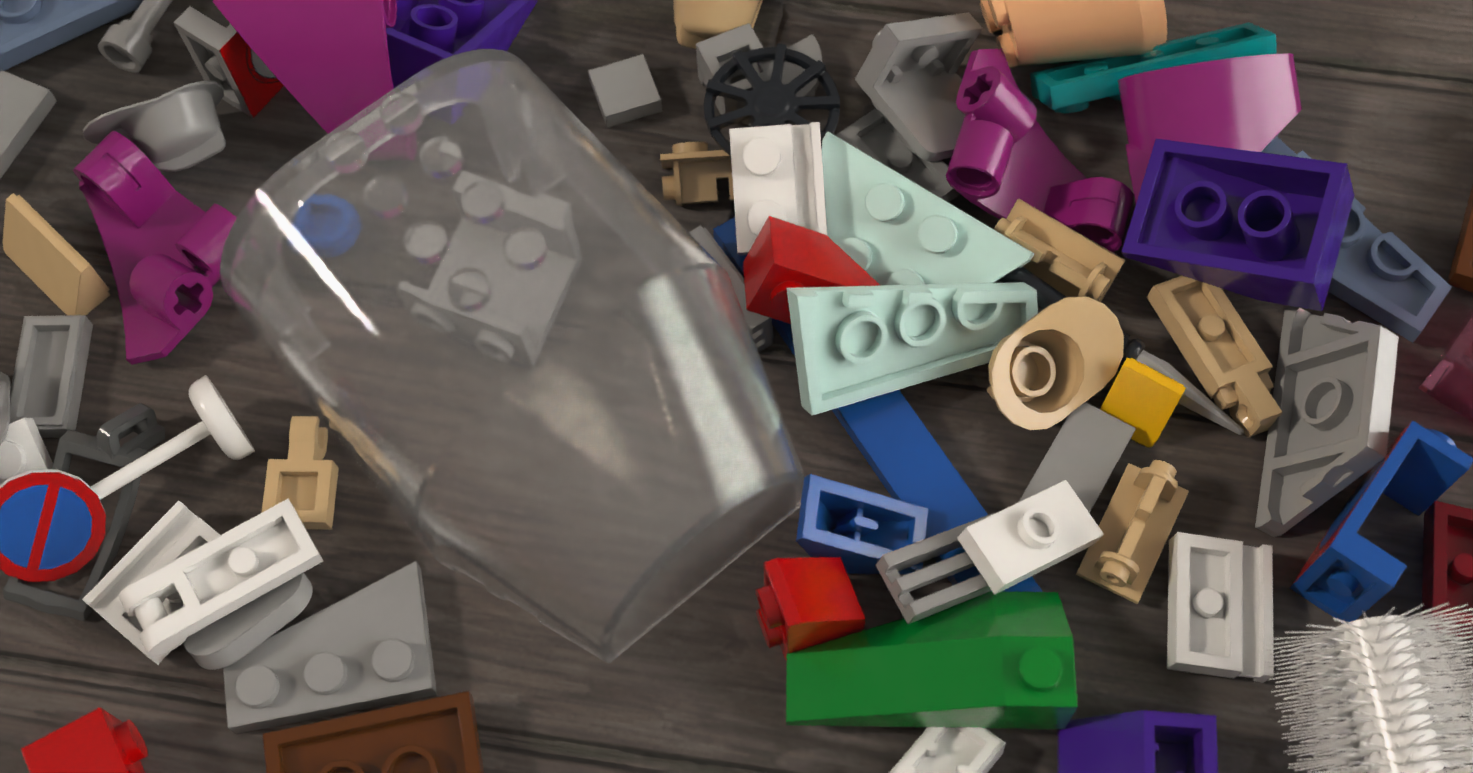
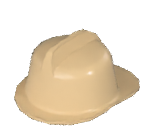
M673 0L674 22L678 43L683 47L696 49V43L750 23L753 28L763 0Z
M1086 296L1066 297L1047 306L1013 333L1002 338L993 350L988 364L990 386L986 389L991 398L995 400L999 411L1012 424L1024 429H1048L1065 419L1071 412L1101 391L1116 375L1123 358L1124 335L1118 318L1104 303Z

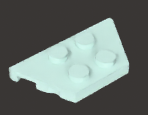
M828 131L822 141V164L827 236L881 286L995 283L1015 269L1026 265L1033 258L1035 253L834 134Z

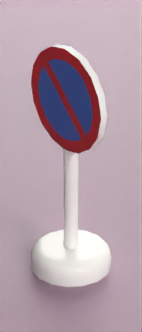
M205 375L192 383L188 392L190 401L200 416L201 422L91 487L80 477L58 469H33L10 477L0 485V570L6 575L28 582L56 581L78 572L96 556L105 538L106 513L100 500L209 435H212L222 451L233 460L243 459L255 452L245 432L208 376Z

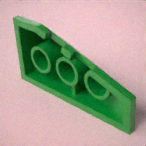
M989 591L910 624H907L906 620L902 618L787 654L786 725L1065 729L1078 707L1073 635L1058 592L1002 591L994 595L992 591Z

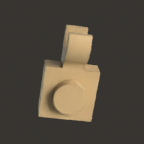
M292 416L289 429L288 458L268 459L262 512L289 499L306 529L332 530L339 468L333 460H322L327 449L328 429L326 427H319L320 419L318 416Z

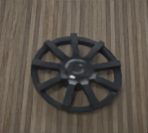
M777 43V47L758 48L744 53L741 50L733 54L732 59L726 62L711 80L709 79L706 86L704 116L707 128L717 145L730 156V142L723 136L721 130L746 119H749L751 127L784 124L805 125L810 124V122L798 115L797 111L803 109L828 110V121L824 130H820L821 149L822 141L827 131L833 134L838 124L840 96L832 77L826 71V66L820 60L816 62L803 53L787 49L786 44ZM774 60L771 79L768 82H764L751 63ZM785 62L793 63L805 69L804 72L790 83H782ZM740 69L753 89L748 91L724 84V82ZM817 79L827 95L797 97L796 93L808 83ZM717 96L737 100L746 105L745 107L715 117Z

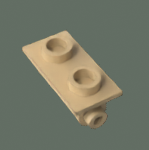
M683 142L672 145L673 153L660 154L662 169L673 168L674 176H662L664 200H676V206L718 202L716 180L728 179L730 201H734L731 156L725 151H708V143Z
M1017 199L1007 219L1002 217L994 227V230L1035 253L1031 261L1023 267L1066 297L1086 296L1102 302L1126 261L1021 199Z
M1153 460L1150 467L1141 469L1128 463L1099 524V528L1104 535L1094 545L1088 547L1076 573L1077 576L1135 604L1139 603L1189 493L1188 490L1178 486V482L1174 479L1177 470L1171 464L1161 460Z

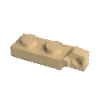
M1179 276L1154 285L1147 299L1210 399L1214 398V403L1221 410L1229 408L1230 416L1244 430L1243 433L1247 438L1267 431L1282 414V410L1270 393L1274 386L1268 372L1273 366L1222 288L1185 276Z

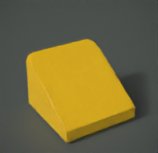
M1127 357L1100 410L1135 427L1136 430L1131 439L1145 447L1151 448L1157 442L1186 388L1183 387V384L1133 358Z

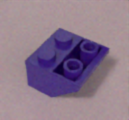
M1140 710L1070 720L1065 729H1058L1057 773H1218L1216 715Z

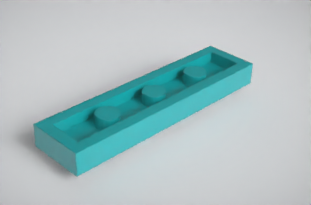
M1248 22L1167 41L1142 55L1091 59L1030 73L1032 96L1055 112H1079L1088 108L1089 101L1105 97L1121 100L1118 80L1130 75L1205 61L1277 54L1276 34Z

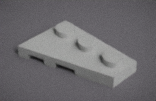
M417 561L275 634L236 663L223 668L228 729L235 734L437 695L422 571Z

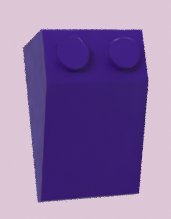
M397 0L396 24L393 28H386L395 96L406 105L422 111L428 117L451 123L479 97L538 0Z
M1156 138L1122 254L1124 257L1256 300L1323 311L1355 196L1347 163Z

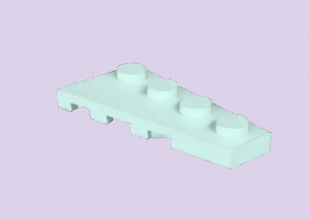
M1024 282L787 288L801 406L813 416L989 363L993 350L1002 338L1013 333L1038 314L1037 290Z

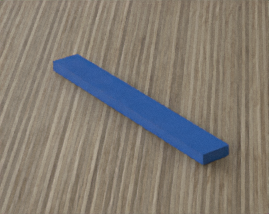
M734 217L715 227L713 234L715 241L744 278L743 261L747 255H738ZM772 318L773 326L795 356L791 324ZM900 390L832 410L891 497L928 508L925 539L988 515ZM963 547L934 557V559L938 563L966 551ZM974 566L947 578L952 585L980 575V572ZM1032 576L1004 590L1008 592H1043Z

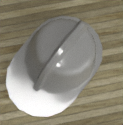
M200 81L181 86L154 99L115 109L88 122L83 128L84 138L92 143L99 144L113 130L134 143L159 171L177 172L188 169L222 152L226 146V140L215 107L224 96V88L216 81Z

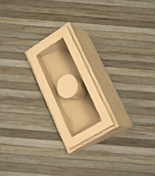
M13 193L6 198L3 230V250L5 254L66 315H87L110 296L108 292L110 289L93 267L20 195L16 196Z

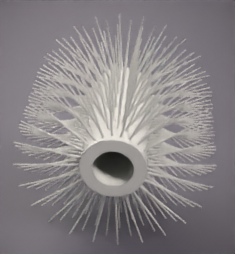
M1449 603L1409 617H1405V615L1424 604L1402 615H1389L1395 607L1385 616L1367 618L1365 613L1362 612L1365 619L1345 622L1333 618L1345 623L1337 627L1306 625L1333 629V631L1285 632L1330 634L1272 638L1270 640L1309 639L1263 645L1270 646L1303 642L1262 651L1305 645L1269 654L1298 651L1287 655L1269 656V658L1304 656L1265 662L1272 663L1306 658L1268 666L1269 668L1300 663L1285 668H1277V670L1300 669L1269 675L1304 672L1270 678L1269 680L1305 675L1275 682L1298 681L1289 685L1275 686V688L1308 685L1271 691L1273 693L1308 688L1274 695L1299 693L1285 697L1283 700L1301 699L1275 705L1307 702L1275 709L1312 704L1284 710L1282 712L1295 710L1293 712H1296V715L1282 716V718L1305 715L1313 716L1277 721L1306 719L1281 724V726L1312 721L1291 726L1292 729L1290 730H1313L1283 733L1282 735L1312 733L1282 737L1281 739L1311 735L1288 740L1289 742L1319 736L1318 738L1300 741V743H1320L1289 746L1288 748L1313 747L1286 750L1284 752L1306 750L1287 754L1292 755L1316 751L1298 755L1297 757L1311 754L1313 757L1336 755L1297 759V761H1315L1288 764H1306L1288 767V769L1311 766L1294 770L1299 771L1322 767L1309 770V773H1473V768H1471L1473 765H1464L1473 763V750L1459 752L1473 749V734L1466 735L1473 733V730H1470L1473 729V716L1456 718L1473 715V713H1470L1473 712V704L1467 705L1473 703V700H1468L1473 698V696H1469L1473 695V693H1470L1473 690H1469L1473 689V687L1460 688L1473 685V682L1454 684L1473 681V679H1468L1473 678V676L1462 677L1473 674V666H1465L1473 664V662L1460 663L1473 660V658L1461 660L1462 658L1473 656V653H1466L1472 651L1473 648L1454 650L1471 647L1473 644L1452 647L1473 642V640L1456 642L1473 637V635L1453 637L1473 633V631L1447 634L1472 629L1473 627L1449 630L1470 625L1473 622L1456 625L1449 624L1473 620V618L1437 622L1470 616L1473 613L1436 619L1471 611L1473 608L1434 617L1430 616L1468 606V604L1421 617L1417 616L1446 606ZM1448 627V628H1443V629H1439V630H1433V629H1436V628ZM1443 640H1452L1448 642H1439ZM1315 646L1308 649H1301L1305 647ZM1317 650V651H1314V652L1301 653V652H1304V651ZM1459 652V653L1450 654V655H1440V654H1448V653ZM1452 656H1461L1457 658L1446 659ZM1309 663H1316V664L1308 665V666H1300V665L1309 664ZM1471 668L1462 671H1452L1455 669ZM1463 672H1471L1466 674L1455 675ZM1316 676V677L1309 678V679H1301V678ZM1319 680V681H1316V682L1301 683V682H1305V681ZM1318 693L1311 696L1296 697L1305 694ZM1318 706V707L1311 708V709H1307V710H1297V709H1302V708H1308V707ZM1327 706H1333L1330 708L1319 709ZM1306 711H1318L1314 713L1297 714ZM1307 724H1317L1310 727L1293 728ZM1462 733V734H1458V735H1448V734ZM1326 737H1333V738L1326 739V740H1317V739H1322V738H1326ZM1331 751V752H1327V753H1323V754H1316V753ZM1356 764H1361L1359 766L1348 767ZM1455 767H1462V768H1458V769L1449 770V769H1452V768H1455ZM1321 769H1330V770L1321 771V772H1311V771H1316V770H1321Z

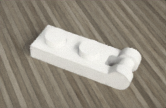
M286 499L135 581L120 592L119 599L127 615L138 618L143 628L139 638L148 656L155 657L174 650L188 636L323 562V559L289 499ZM178 592L185 606L168 615L162 603L166 597Z

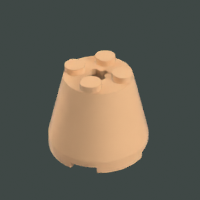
M980 0L982 13L989 32L993 33L1000 30L1002 35L996 36L998 48L1003 49L1010 69L1023 65L1142 55L1152 51L1154 47L1166 43L1167 17L1164 0Z

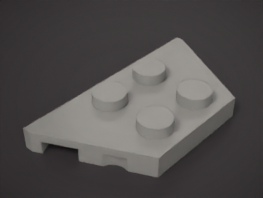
M1285 307L1273 398L1282 410V414L1268 428L1255 528L1272 537L1281 536L1386 457L1399 336L1381 325L1363 321L1352 323L1342 316L1324 313L1323 316L1311 314L1300 307Z

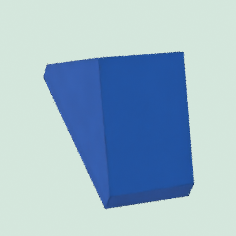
M809 474L804 477L796 542L810 557H841L847 573L880 574L876 564L882 555L925 539L928 508ZM923 562L898 572L899 574L915 572L922 569Z

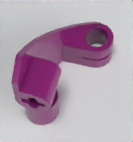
M397 0L212 1L276 78L353 160L375 161L413 158L416 148L414 117L409 106L395 96L387 44L386 28H393L396 24Z
M1002 48L972 51L956 98L957 108L965 116L946 172L947 182L967 200L998 219L1002 217L1007 219L1017 199H1021L1109 251H1117L1122 246L1134 201V194L1131 189L1124 183L1112 178L1093 177L1087 179L1062 154L1037 122V109L1019 90Z
M1265 54L1205 61L1147 71L1118 80L1128 144H1125L1135 205L1156 138L1261 152L1302 110L1293 54Z
M112 130L73 169V172L80 180L79 189L84 194L109 258L122 308L126 360L131 365L164 358L177 346L209 310L213 299L212 287L256 240L251 231L227 209L218 204H213L205 212L177 192L134 143L122 134Z

